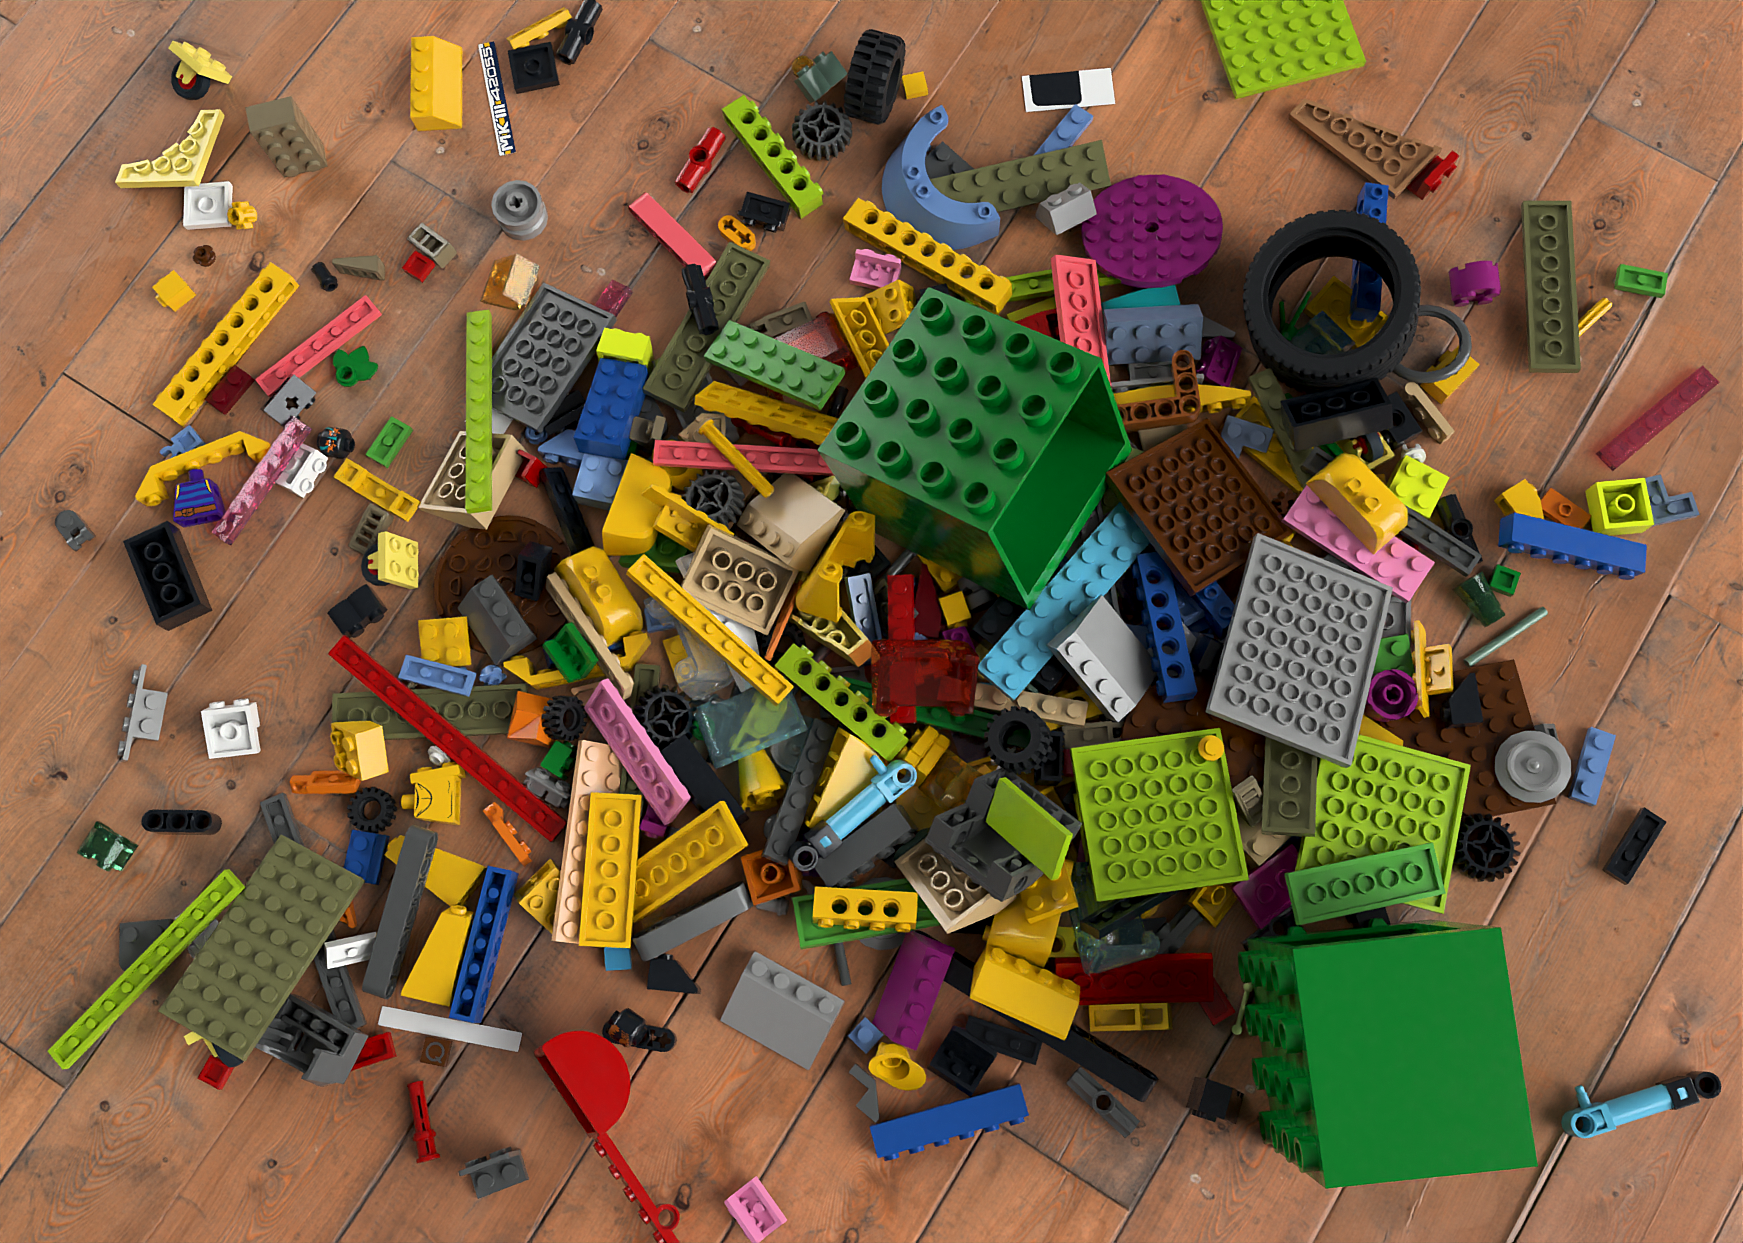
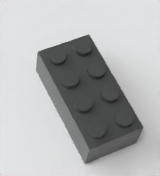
M893 803L842 841L843 844L825 859L820 857L814 868L827 887L847 888L855 882L854 876L857 874L864 875L875 867L874 862L876 860H885L896 852L895 846L898 844L905 845L916 837L914 832L919 829L903 806Z

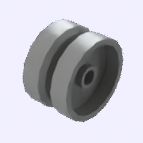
M515 180L499 187L493 195L491 204L493 214L507 236L514 240L525 241L533 239L542 233L547 225L548 213L542 197L534 185L526 181Z

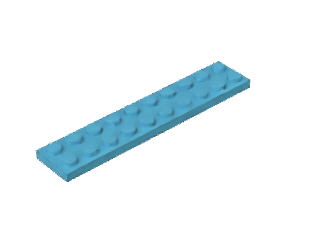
M1121 502L1117 504L1043 589L1030 610L1026 609L976 666L975 670L1012 702L1054 655L1046 645L1099 595L1104 596L1134 562L1136 555L1140 554L1150 543Z

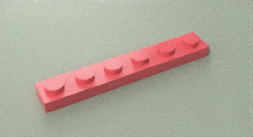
M365 295L257 377L255 381L271 397L290 374H294L298 378L303 376L382 315L381 312Z

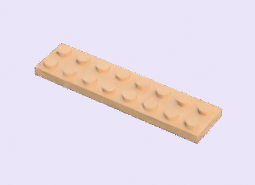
M586 740L578 741L551 941L579 944L591 792L619 794L623 765L608 744Z

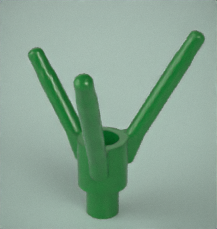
M1311 291L1306 293L1290 324L1285 323L1284 302H1279V331L1289 342L1299 334L1319 325V323L1313 321L1299 329L1294 327L1312 294Z

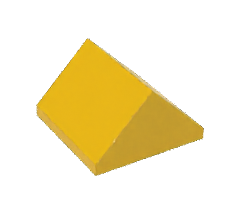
M1234 883L1194 888L1183 904H1188L1206 922L1216 928L1237 899L1230 889V886Z

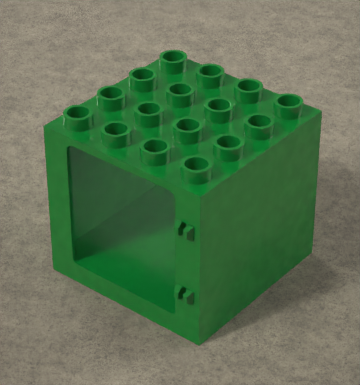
M928 287L817 451L857 510L875 515L876 534L1030 610L1109 486L1105 482L1106 472L1123 464L1131 453L1132 448L1102 358Z
M1370 918L1364 927L1306 932L1302 927L1294 926L1289 928L1287 935L1247 939L1249 949L1248 951L1238 952V968L1242 983H1252L1256 1004L1245 1005V1021L1249 1036L1259 1037L1263 1056L1252 1058V1074L1256 1089L1266 1091L1270 1111L1259 1112V1127L1264 1144H1272L1274 1151L1281 1153L1288 1163L1295 1164L1301 1173H1306L1325 1189L1538 1167L1501 927L1432 919L1386 924L1382 918Z

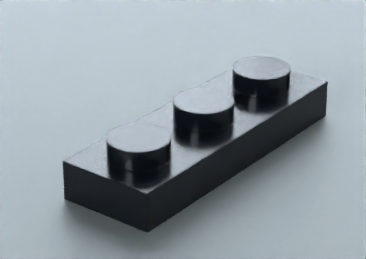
M1645 807L1640 808L1602 870L1622 884H1629L1665 826L1666 821Z
M969 1015L965 1029L970 1032L971 1036L981 1042L988 1043L992 1046L993 1050L1000 1054L1036 1065L1042 1041L1033 1036Z

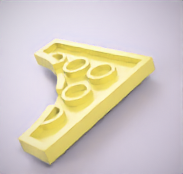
M220 109L200 110L194 124L187 131L189 136L180 145L175 143L162 152L164 156L152 162L147 159L136 163L122 164L115 183L120 188L199 186L225 115Z

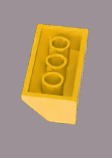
M435 36L411 37L410 118L418 131L462 129V47Z
M866 297L831 299L829 303L866 379L889 346V343Z
M987 944L974 965L970 999L1065 1041L1079 1005L1080 986L1071 980H1065L1052 974L1049 970L1036 967L1024 959L1016 958L1005 953L1000 948H994Z

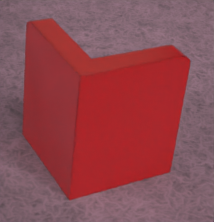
M519 449L517 454L524 461L515 477L537 488L541 482L539 472L543 468L548 467L537 457Z

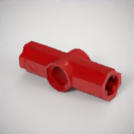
M708 127L698 145L690 150L689 159L675 180V185L682 191L693 193L703 175L711 170V162L726 140V136L719 129Z

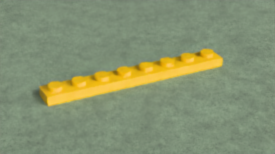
M645 554L627 570L626 575L773 705L777 707L794 688L790 682Z

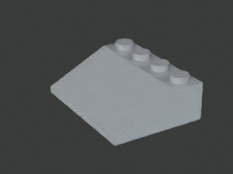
M1099 595L1046 645L1104 716L1115 722H1119L1138 704L1157 676V672L1152 670V656L1102 595Z
M754 951L720 1021L803 1068L810 1070L846 1001Z

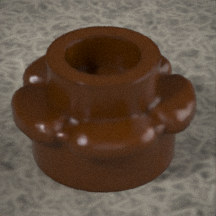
M209 245L198 246L194 250L193 261L204 267L211 266L216 260L215 252L212 251L213 248Z

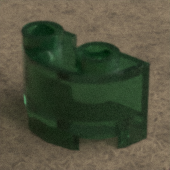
M96 821L79 846L80 848L77 853L87 859H91V857L98 861L96 865L103 870L110 872L114 868L122 871L139 845L114 832L113 829L102 822Z

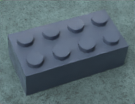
M1199 304L1104 309L1103 324L1108 365L1172 361L1174 353L1179 350H1187L1193 355L1194 360H1200L1203 315Z

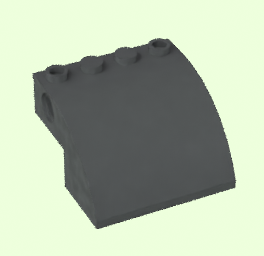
M1003 768L974 779L965 804L935 816L925 839V842L932 846L936 853L942 854L955 868L962 870L974 883L981 885L994 899L1001 902L1025 890L1044 873L985 822L999 778L1006 777L1073 833L1071 841L1082 825L1080 821L1015 773L1005 771Z

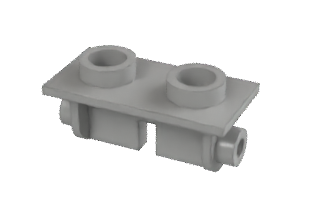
M536 767L525 773L527 777L523 784L539 797H542L545 791H548L546 801L559 809L561 807L567 808L570 800L567 798L571 797L572 792L569 783L555 779L550 776L549 771L543 768Z

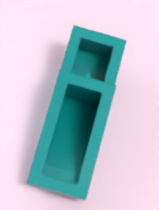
M1176 285L1147 288L1101 303L1103 315L1104 309L1181 305Z

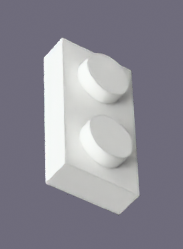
M376 932L325 942V964L327 969L370 960L377 935Z

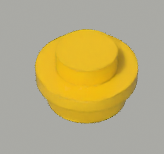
M1205 736L1198 744V752L1203 759L1215 761L1223 755L1224 745L1216 736Z

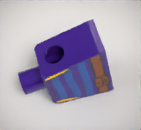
M189 470V482L176 485L173 521L184 528L226 520L227 514L218 485L210 479H204L203 470Z

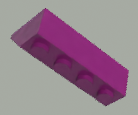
M911 930L906 932L872 1022L893 1042L915 1051L917 1050L955 948Z

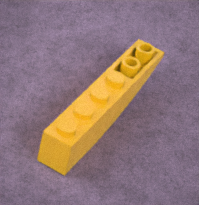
M1189 384L1180 385V388L1183 390L1192 388ZM1198 384L1201 402L1200 413L1207 411L1208 413H1217L1222 411L1223 408L1228 407L1239 409L1250 403L1251 392L1248 390ZM1164 385L1115 393L1114 397L1117 405L1175 397L1173 385ZM1185 406L1183 410L1191 413L1195 411V408ZM1162 409L1159 411L1160 415L1162 416H1168L1171 414V412L1167 409ZM1139 412L1135 415V417L1137 419L1142 420L1145 419L1147 415L1145 413Z

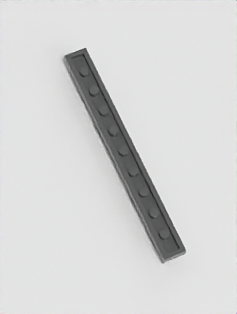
M281 793L260 802L273 843L282 834L304 846L287 795ZM334 929L325 942L337 940ZM323 944L314 957V961L333 1015L356 1029L367 1025L347 966L327 969Z

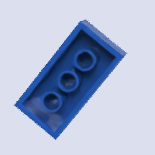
M600 358L573 437L580 453L625 460L631 442L629 435L633 419L636 416L639 417L646 396L642 390L649 378L646 365Z

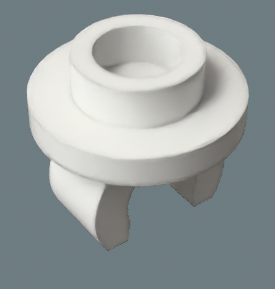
M1403 444L1401 459L1407 455L1421 463L1425 461V451L1421 449L1419 444H1415V447L1410 449L1407 448L1406 444Z
M436 745L428 749L429 759L435 765L441 766L451 761L450 757Z

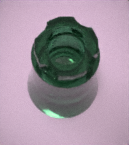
M1483 571L1452 589L1468 606L1476 619H1480L1484 627L1493 624L1506 615L1500 608L1502 605L1491 590Z

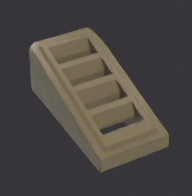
M421 223L407 238L410 243L441 268H444L457 254V251L448 241L424 223ZM427 233V235L420 242H418Z
M377 255L332 259V264L339 273L375 280H385V265Z
M370 503L348 547L364 555L372 545L378 543V533L387 531L394 517ZM377 515L381 519L380 521H377L374 519V517ZM373 524L377 526L376 530L371 529L369 525ZM365 531L373 535L371 539L364 536ZM362 540L368 543L367 548L358 544V542Z
M1250 776L1232 789L1236 806L1240 811L1239 815L1249 826L1253 827L1262 821L1263 794L1256 779Z

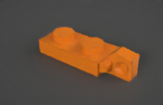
M312 771L311 775H292L289 781L292 793L350 794L356 793L361 784V780L343 771Z
M495 802L483 810L484 814L520 863L525 867L532 862L528 856L532 852L524 840L519 843L514 837L518 832L510 821L504 823V810Z

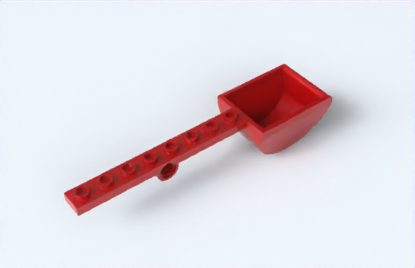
M588 1031L565 1032L538 1047L534 1051V1056L588 1137L595 1140L596 1143L593 1147L601 1158L605 1156L611 1164L608 1166V1169L616 1180L620 1178L625 1185V1188L622 1190L631 1203L635 1200L640 1210L637 1213L646 1225L650 1223L655 1230L652 1235L656 1242L680 1243L672 1231L679 1224L680 1214L678 1209L671 1204H658L655 1206L606 1132L620 1119L629 1100L630 1075L622 1054L606 1038ZM667 1210L670 1213V1221L663 1226L660 1224L658 1217L661 1211Z

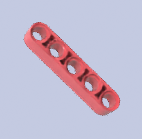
M643 193L628 206L634 218L684 267L694 263L701 265L705 280L709 277L717 263L715 259L648 193Z

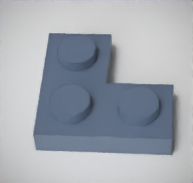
M1227 415L1221 437L1239 459L1244 446L1267 453L1275 430Z
M1661 475L1645 478L1654 520L1653 526L1695 518L1700 515L1692 492L1668 497Z

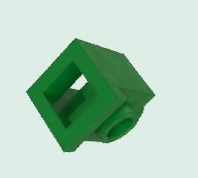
M556 740L540 766L566 781L568 777L564 774L566 771H570L576 763L577 747L568 741H564L562 744Z

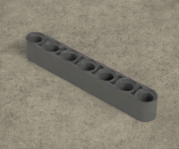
M411 825L406 832L364 977L363 992L388 1000L395 990L437 845V832Z

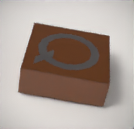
M426 1036L420 1062L447 1067L453 1041Z

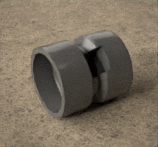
M964 577L957 581L960 591H962L963 595L967 596L965 601L971 614L990 608L998 599L996 593Z

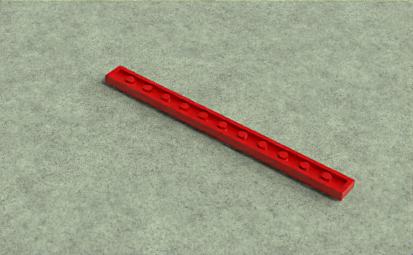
M343 635L329 651L328 655L547 840L553 842L567 826V821L347 635Z

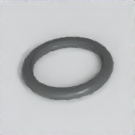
M1420 305L1419 316L1437 317L1446 321L1454 328L1459 338L1458 354L1448 366L1432 372L1414 371L1399 363L1392 372L1408 381L1434 383L1456 374L1465 365L1472 349L1471 335L1460 317L1450 310L1440 306Z

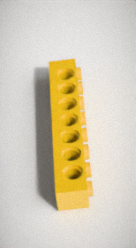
M858 198L843 217L845 230L886 254L896 256L902 263L937 283H946L948 289L988 312L999 315L1013 295L1012 284L1006 277L993 274L986 266L977 265L965 254L960 255L954 252L947 244L936 242L929 234L925 232L920 233L908 222L897 220L893 214L888 211L883 212L870 201L865 202ZM889 232H895L892 235H887ZM910 242H911V243H914V244H912V245H910V246L905 245V244L910 243ZM927 253H932L931 256H924ZM945 264L952 265L950 267H943ZM964 275H971L969 278H963ZM983 286L991 287L989 289H982Z
M271 262L267 267L263 268L252 285L246 288L242 297L231 306L230 311L223 320L217 323L208 338L202 341L201 346L194 355L187 359L186 364L179 373L172 377L171 382L164 391L157 395L152 405L184 427L204 403L205 398L234 364L237 363L297 290L299 284L294 278Z

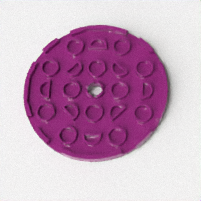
M1165 174L1138 175L1111 185L1093 200L1097 215L1082 222L1083 247L1087 257L1096 260L1097 269L1108 278L1112 276L1121 280L1122 284L1140 288L1172 286L1181 283L1182 279L1192 274L1194 276L1199 274L1209 265V261L1213 256L1218 253L1223 232L1220 210L1210 195L1187 180ZM1151 226H1153L1154 229H1157V231L1153 233L1148 232L1146 230L1150 229Z

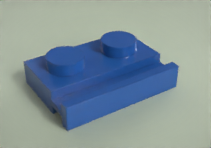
M352 830L344 868L365 880L364 883L379 885L390 836Z

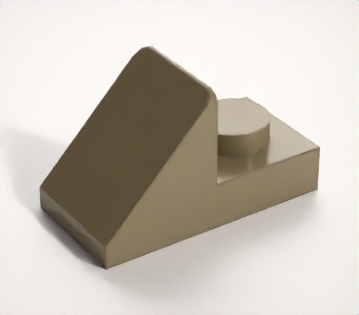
M656 415L654 420L651 421L637 416L634 417L629 438L644 448L653 451L655 440H661L666 418Z

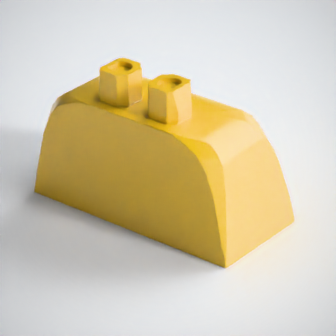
M633 453L629 457L602 530L603 548L608 556L642 554L649 551L655 544L659 531L652 527L661 507L642 496L643 490L651 484L659 485L665 488L667 493L682 499L681 495L672 493V478L666 469L661 466H654L653 462Z
M1339 454L1305 483L1373 555L1407 526L1408 511L1406 506L1355 454Z
M592 546L563 559L555 567L554 571L560 579L566 581L572 597H576L579 600L585 616H589L592 619L594 629L598 635L601 634L605 638L607 647L623 640V637H628L629 633L642 630L643 619L641 610L603 549Z
M840 727L833 738L803 820L809 828H813L822 819L824 821L828 820L871 784L870 780L878 774L870 762V758L873 755H876L885 765V759L867 743ZM880 807L868 818L873 819L878 814H880L882 812V807ZM862 823L849 834L855 832L862 825Z

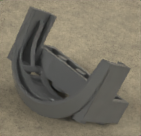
M290 993L255 1048L303 1072L304 1075L301 1079L317 1086L325 1087L335 1083H345L368 1035L302 996ZM304 1032V1036L302 1037V1039H301V1041H300L301 1033ZM300 1041L297 1049L294 1050L295 1045Z

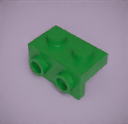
M573 622L565 624L555 639L546 641L542 645L568 683L586 678L599 661Z

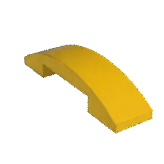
M346 458L333 476L362 497L406 522H409L421 503L404 491L396 489L369 473L365 468Z

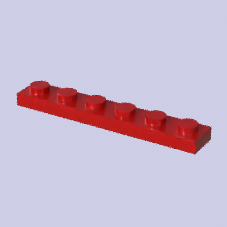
M912 574L887 575L890 724H894V722L898 724L917 723L914 577Z

